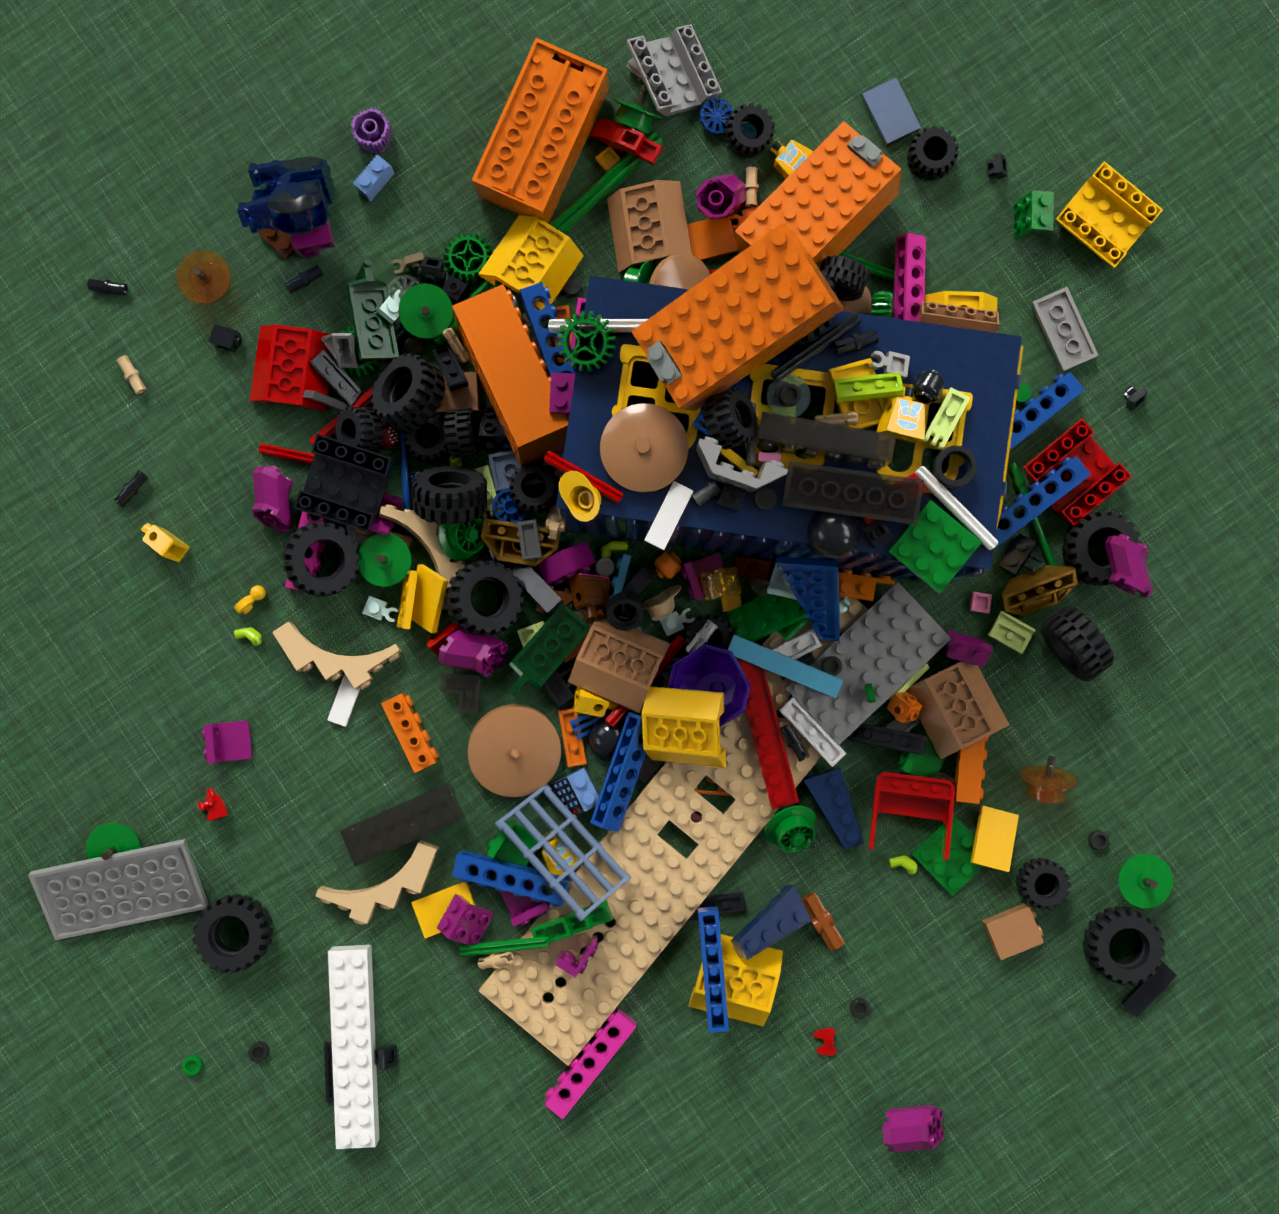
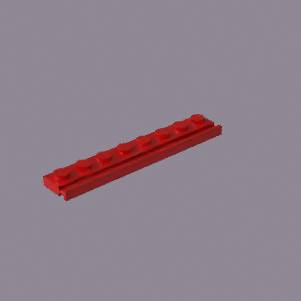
M735 657L751 685L745 710L771 809L799 803L765 669Z

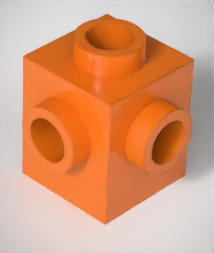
M906 691L895 693L886 709L895 716L897 721L905 723L918 718L922 705L915 696Z

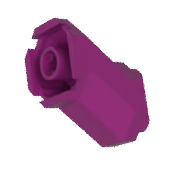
M734 174L717 175L712 179H706L696 191L697 210L709 220L724 219L731 214H736L746 202L745 184Z
M270 465L269 468L266 466L256 467L253 472L255 505L252 508V512H254L253 517L266 527H270V525L275 526V531L288 532L291 527L289 495L293 490L294 482L282 475L281 471L273 465Z
M1124 534L1108 537L1105 547L1112 572L1109 582H1114L1113 585L1129 594L1134 595L1138 592L1140 593L1139 597L1150 598L1153 589L1146 564V559L1149 555L1147 552L1148 547L1142 543L1136 544L1130 541L1131 538Z
M459 629L449 635L446 639L448 644L446 646L442 645L439 649L438 660L444 665L451 668L477 671L488 677L493 671L505 665V657L507 656L509 646L496 637L470 634Z
M934 1105L904 1108L892 1107L886 1112L885 1117L889 1118L888 1122H884L882 1127L883 1143L889 1147L887 1148L889 1152L934 1150L939 1145V1141L944 1140V1130L941 1124L943 1111Z

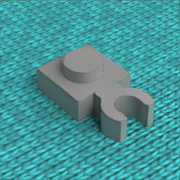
M874 351L871 354V357L878 359V363L872 362L869 365L871 369L884 368L883 374L900 372L901 379L907 377L910 356L892 351L886 353V356L880 351Z

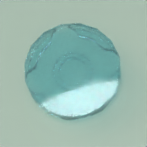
M791 374L779 382L773 381L769 385L766 394L767 404L771 412L783 419H792L802 415L808 408L811 399L810 389L806 382L800 377ZM790 383L797 385L802 393L799 403L793 407L784 406L779 400L781 388Z

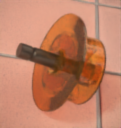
M208 250L190 253L182 260L177 270V284L182 294L189 300L200 304L212 303L220 299L228 290L231 281V273L226 261L217 253Z
M1048 756L1047 766H1028L1021 771L1022 779L1028 783L1027 794L1031 798L1045 803H1061L1065 801L1066 790L1073 789L1077 785V779L1071 773L1055 767L1056 757Z

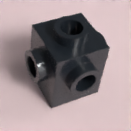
M425 256L418 269L420 284H432L440 288L442 282L445 283L447 272L444 271V259Z

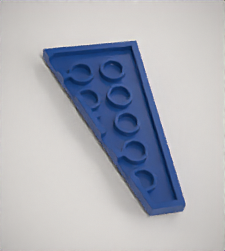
M777 556V566L781 567L783 577L788 579L790 589L800 606L804 607L807 618L811 619L812 627L819 639L840 641L838 561Z

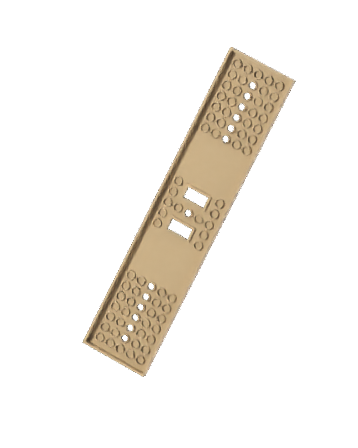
M847 598L850 605L847 606L848 610L840 615V633H844L868 610L857 599ZM810 620L791 639L814 629L812 621ZM776 631L771 633L761 646L772 650L787 641ZM819 639L822 646L809 653H812L816 659L834 641ZM765 669L777 715V709L789 700L790 693L785 687L793 680L787 678L783 681L780 675ZM746 710L740 716L720 727V748H726V768L665 762L627 808L619 832L609 830L599 842L623 871H626L632 877L630 881L622 885L606 899L616 924L612 927L606 926L605 923L594 926L591 929L573 934L571 937L552 942L547 948L512 952L514 959H511L514 961L513 964L503 965L495 969L480 987L479 992L566 1065H570L779 809H771ZM777 716L781 731V728L790 722L785 717L780 718ZM792 725L798 737L802 738L801 742L810 755L808 758L805 757V760L799 762L792 748L788 747L789 743L781 731L796 788L820 759L821 755ZM706 775L735 798L724 813L694 790ZM695 811L702 814L699 822L691 820V814ZM669 820L698 843L687 859L658 835ZM597 852L588 858L613 887L621 881ZM581 864L575 873L600 899L607 891ZM572 881L570 896L581 908L593 905ZM567 903L563 906L561 905V907L549 904L547 913L537 918L520 939L533 938L530 928L574 911ZM595 932L603 934L604 938L598 942L596 953L593 957H588V965L582 975L578 973L575 978L555 965L561 950L573 953L576 956L575 959L579 960L581 948L587 947L592 939V935ZM563 977L566 980V985L559 987L556 985L555 980ZM550 992L553 994L554 999L551 1002H546L543 999V995Z

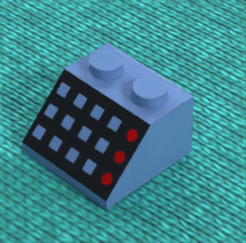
M586 767L551 784L556 796L572 814H581L597 804L599 793Z

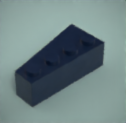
M835 767L804 777L803 783L842 847L848 849L864 844L841 769Z
M785 885L776 897L774 896L769 901V904L763 910H760L756 917L731 940L739 958L748 960L812 921L795 886Z

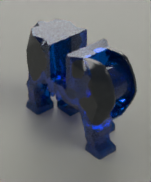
M301 157L285 161L273 160L259 165L250 163L248 172L253 187H258L267 182V189L254 190L252 201L248 203L239 202L237 212L243 227L249 226L252 234L262 229H271L288 234L303 235L326 225L328 216H330L328 204H332L334 185L330 166L325 159Z

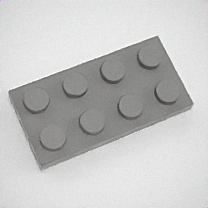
M1068 287L1030 303L1061 372L1099 356Z

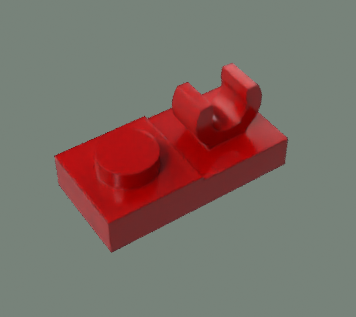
M453 622L443 631L437 630L435 638L427 637L429 641L427 646L439 656L441 646L448 644L446 640L448 636L458 631L461 625H456Z

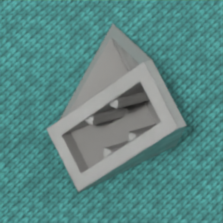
M332 333L321 338L337 361L339 368H358V349L355 335L352 333Z

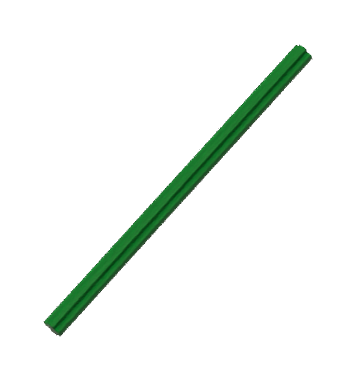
M652 130L646 136L647 139L661 146L663 145L662 139L655 131ZM627 153L549 225L562 233H566L644 161ZM486 281L467 299L498 287L502 283L498 281L496 285H493ZM453 312L448 328H452L455 333L458 328ZM443 333L432 338L439 347L447 340Z

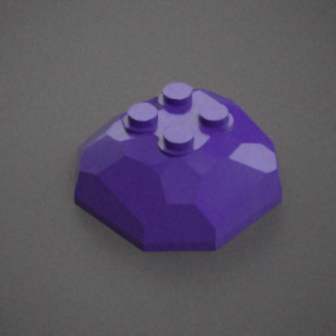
M707 644L702 645L672 665L667 688L724 693V712L719 717L720 727L745 712L751 687L732 651Z

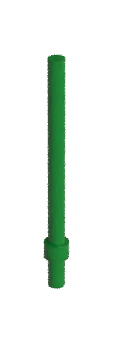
M1016 462L1010 464L1009 468L1014 478L1012 480L1014 486H1017L1020 494L1023 493L1025 495L1028 492L1024 484L1026 483L1024 476H1021ZM1035 517L1031 520L1047 564L1057 566L1038 517Z

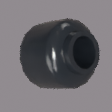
M935 370L922 371L918 374L912 388L914 389L915 399L923 404L936 402L940 398L945 382L940 373Z

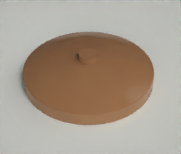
M674 254L660 262L654 270L649 284L690 290L708 277L710 273L704 263L697 257L689 254Z
M646 403L631 405L616 413L607 423L600 442L601 459L611 478L628 490L642 493L658 491L673 483L683 471L689 451L688 438L678 418L661 406Z

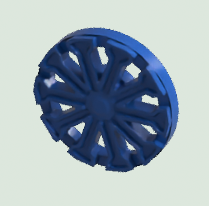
M711 98L706 101L699 113L702 127L713 135L724 134L722 124L725 126L726 120L733 113L731 104L721 98Z
M510 489L499 492L492 502V511L495 518L499 521L508 522L506 519L509 515L510 522H521L528 511H523L522 515L517 512V510L522 511V509L516 506L512 498L510 499ZM497 499L501 501L503 504L496 503ZM496 507H497V508H503L502 510H500V511H498V512L496 511ZM505 512L503 518L501 519L499 515Z

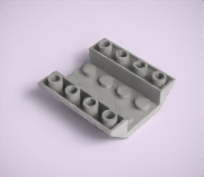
M691 24L675 28L669 37L646 42L644 36L627 39L626 43L656 109L663 115L670 116L699 108L706 101L722 93Z
M705 436L704 440L699 439L696 452L710 479L734 485L750 493L780 479L788 472V469L783 468V463L771 460L769 463L765 462L759 468L757 476L755 473L747 470L741 472L734 471L733 465L724 462L717 465L716 462L722 446L717 445L718 440Z

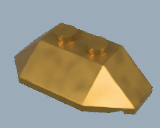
M484 518L481 538L498 561L536 567L558 550L561 531H558L556 540L549 539V529L538 527L542 558L528 561L522 560L517 523Z
M1046 565L1038 568L1035 573L1027 572L1011 578L1001 594L1004 610L1016 615L1026 616L1060 603L1069 594L1071 589L1078 585L1075 568Z

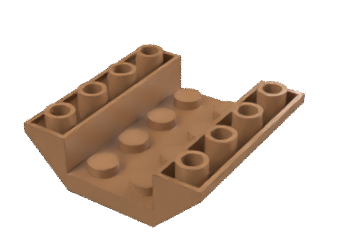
M651 181L619 189L607 198L619 274L626 272L630 267L637 268V265L643 264L646 261L663 260L674 254L692 255L680 181Z
M922 301L918 322L996 333L999 327V313L992 310Z
M599 614L598 619L592 624L576 658L568 683L640 713L655 675L670 647V643L635 628L626 631L618 630L610 625L607 616Z
M961 661L906 690L909 694L915 696L922 705L918 718L940 759L1009 725L978 665Z

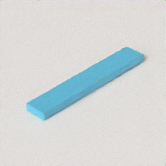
M735 634L728 648L735 657L834 698L837 697L843 683L841 678Z

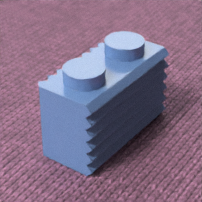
M375 155L376 158L370 161L371 164H368L366 170H363V173L356 178V181H353L357 191L370 202L394 175L391 165L379 155Z

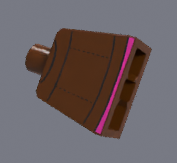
M578 573L569 578L575 608L586 610L588 620L598 619V611L605 608L609 600L610 577Z

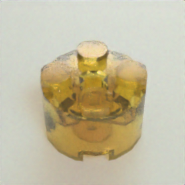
M737 567L714 570L712 573L699 574L705 601L742 593Z

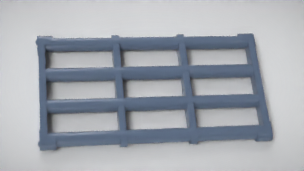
M548 784L540 787L495 823L497 828L503 831L523 853V857L528 859L550 884V888L554 889L576 913L575 916L580 922L585 920L592 911L632 878L626 871H623L602 847L603 845L598 843L577 820V816L572 814L559 800ZM544 793L567 819L560 826L535 800L540 794ZM529 804L552 830L545 838L520 811ZM512 816H515L538 842L533 848L529 849L506 823ZM570 823L593 848L586 855L582 853L563 831ZM555 835L578 859L571 867L549 844L548 841ZM541 847L564 871L557 879L533 854ZM597 852L621 879L614 887L588 859ZM581 864L607 891L600 899L574 872ZM567 876L593 904L586 911L578 905L560 884Z

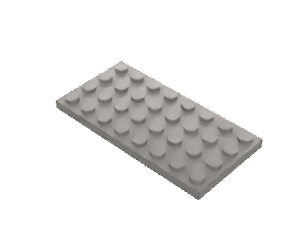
M897 582L840 635V641H834L815 659L816 662L810 665L823 671L822 662L825 658L835 656L841 660L842 670L835 676L843 679V683L836 698L795 681L789 683L785 689L827 734L840 745L947 644L951 637ZM872 683L876 702L869 703L867 701L865 684Z
M185 839L116 853L108 860L97 857L31 871L28 875L55 940L202 910L209 905Z

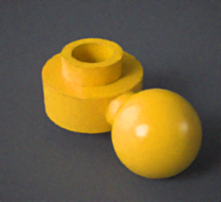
M256 585L251 588L250 595L241 599L234 606L238 614H247L253 609L252 605L255 600H262L265 597L266 591L264 587Z

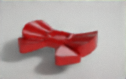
M826 1027L821 1029V1031L817 1029L814 1032L813 1037L824 1039V1045L816 1049L819 1054L830 1056L837 1053L833 1039L836 1033L834 1028Z

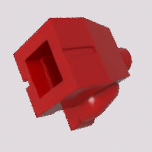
M213 788L207 789L208 797L205 798V802L197 803L198 809L201 811L208 810L209 815L207 819L209 822L229 816L226 805L220 795L215 794Z

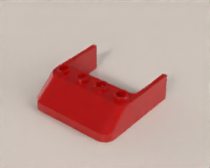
M889 772L881 773L877 777L875 784L868 850H873L877 813H887L942 821L945 825L942 860H949L955 797L953 783L943 779Z

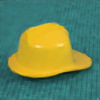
M578 471L564 473L559 481V492L570 512L579 521L587 522L593 520L600 509V492L591 485L584 474Z

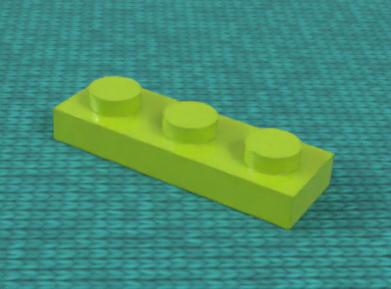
M900 372L833 380L836 402L903 396L904 393Z

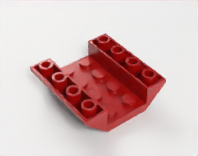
M276 324L260 326L250 402L270 404L272 402L303 406L308 410L326 412L327 406L304 398L303 394L304 391L310 390L328 396L330 385L317 373L309 362L323 349L333 359L332 354L321 340L322 337L329 334L313 329Z
M1083 418L1023 467L1029 484L1032 485L1037 481L1041 483L1046 479L1044 475L1053 468L1055 471L1061 467L1060 463L1067 457L1071 459L1076 456L1091 475L1049 507L1054 514L1072 526L1076 525L1132 477L1120 462L1114 464L1091 437L1095 432ZM1063 471L1061 473V480L1067 482L1070 476L1066 471ZM1046 484V493H1053L1054 487L1052 484Z

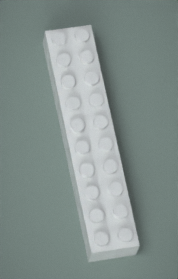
M371 945L334 946L328 951L336 1149L376 1147L379 1141L377 1067L375 1063L376 1043Z

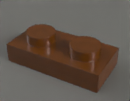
M271 219L258 232L286 260L295 252L291 237L284 233V231H281V228Z

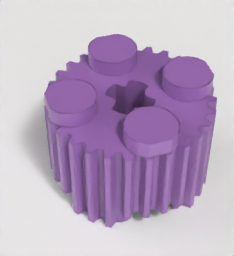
M372 107L367 109V111L363 110V113L360 111V114L353 116L354 120H351V131L359 147L368 153L369 151L371 153L373 151L375 153L384 152L388 147L387 145H390L389 141H392L391 137H393L392 128L387 117L380 110L377 111L376 108L373 110Z

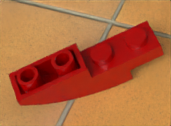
M598 119L590 133V137L620 152L625 151L653 166L663 150L661 145L647 139L645 134L605 119Z

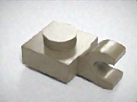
M419 252L405 256L404 259L393 260V266H401L399 270L394 271L395 274L398 276L402 275L406 268L418 270L425 258L424 254Z

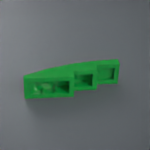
M607 900L604 901L581 922L575 916L576 913L571 912L530 928L533 938L546 936L549 938V943L591 929L594 926L612 921L613 916ZM588 906V907H585V908H582V909H583L584 911H586V910H587L588 908H590L591 906Z

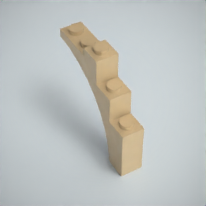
M381 506L379 517L393 521L413 534L428 551L434 563L436 573L447 579V587H451L450 579L455 577V573L466 565H464L463 561L453 560V562H450V558L442 551L438 535H436L438 524L421 519L413 510L405 509L400 511L397 510L396 506ZM445 593L442 609L449 610L450 605H446L445 599H449V594Z
M291 622L285 623L272 632L296 671H303L305 673L311 670L315 663L325 680L330 681L332 679V681H335L342 677V672H344L354 689L360 688L363 690L370 686V681L374 679L370 672H378L383 668L384 663L395 661L402 652L399 645L394 644L382 651L369 655H336L313 645Z
M421 840L418 842L405 866L396 875L383 883L370 888L352 891L336 890L321 886L315 896L320 898V901L323 903L331 904L332 902L337 904L338 908L348 911L351 909L349 917L353 919V922L364 925V923L368 924L371 921L377 903H380L379 906L384 909H394L398 904L403 888H406V891L411 894L423 891L439 847Z

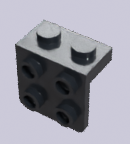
M482 407L479 438L482 442L481 450H513L494 408Z

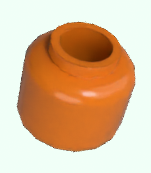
M665 551L655 560L654 565L656 569L654 571L658 573L657 575L661 579L664 577L672 579L681 571V563L683 561L673 551L671 553Z

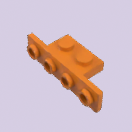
M841 570V573L839 572L840 597L873 601L876 584L895 585V581L891 580L889 576L879 575V578H873L872 574L869 573L853 575V571Z

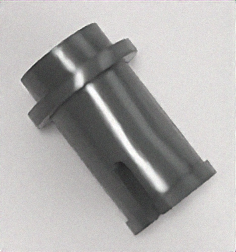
M714 481L712 483L708 482L706 487L692 495L699 507L713 497L719 496L718 494L721 490Z

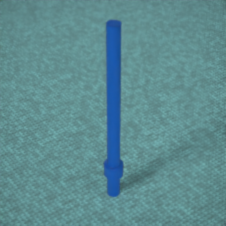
M399 430L404 511L405 509L411 510L408 448L404 443L406 442L404 439L406 431ZM404 528L405 534H411L407 529Z

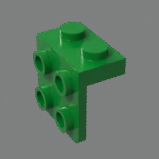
M1032 190L1016 201L1013 206V213L1015 214L1013 232L1016 239L1022 238L1031 231L1049 233L1053 231L1054 192Z
M927 740L924 756L905 752L898 761V769L913 776L936 779L946 757L940 759L931 741Z
M511 819L506 822L529 849L538 844L524 827ZM498 829V837L496 840L493 838L487 846L489 849L487 855L491 858L497 857L503 861L527 866L530 861L525 859L523 853L508 836Z

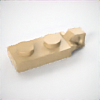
M557 500L549 508L545 529L550 531L549 539L555 540L557 539L558 531L564 532L566 527L556 509Z

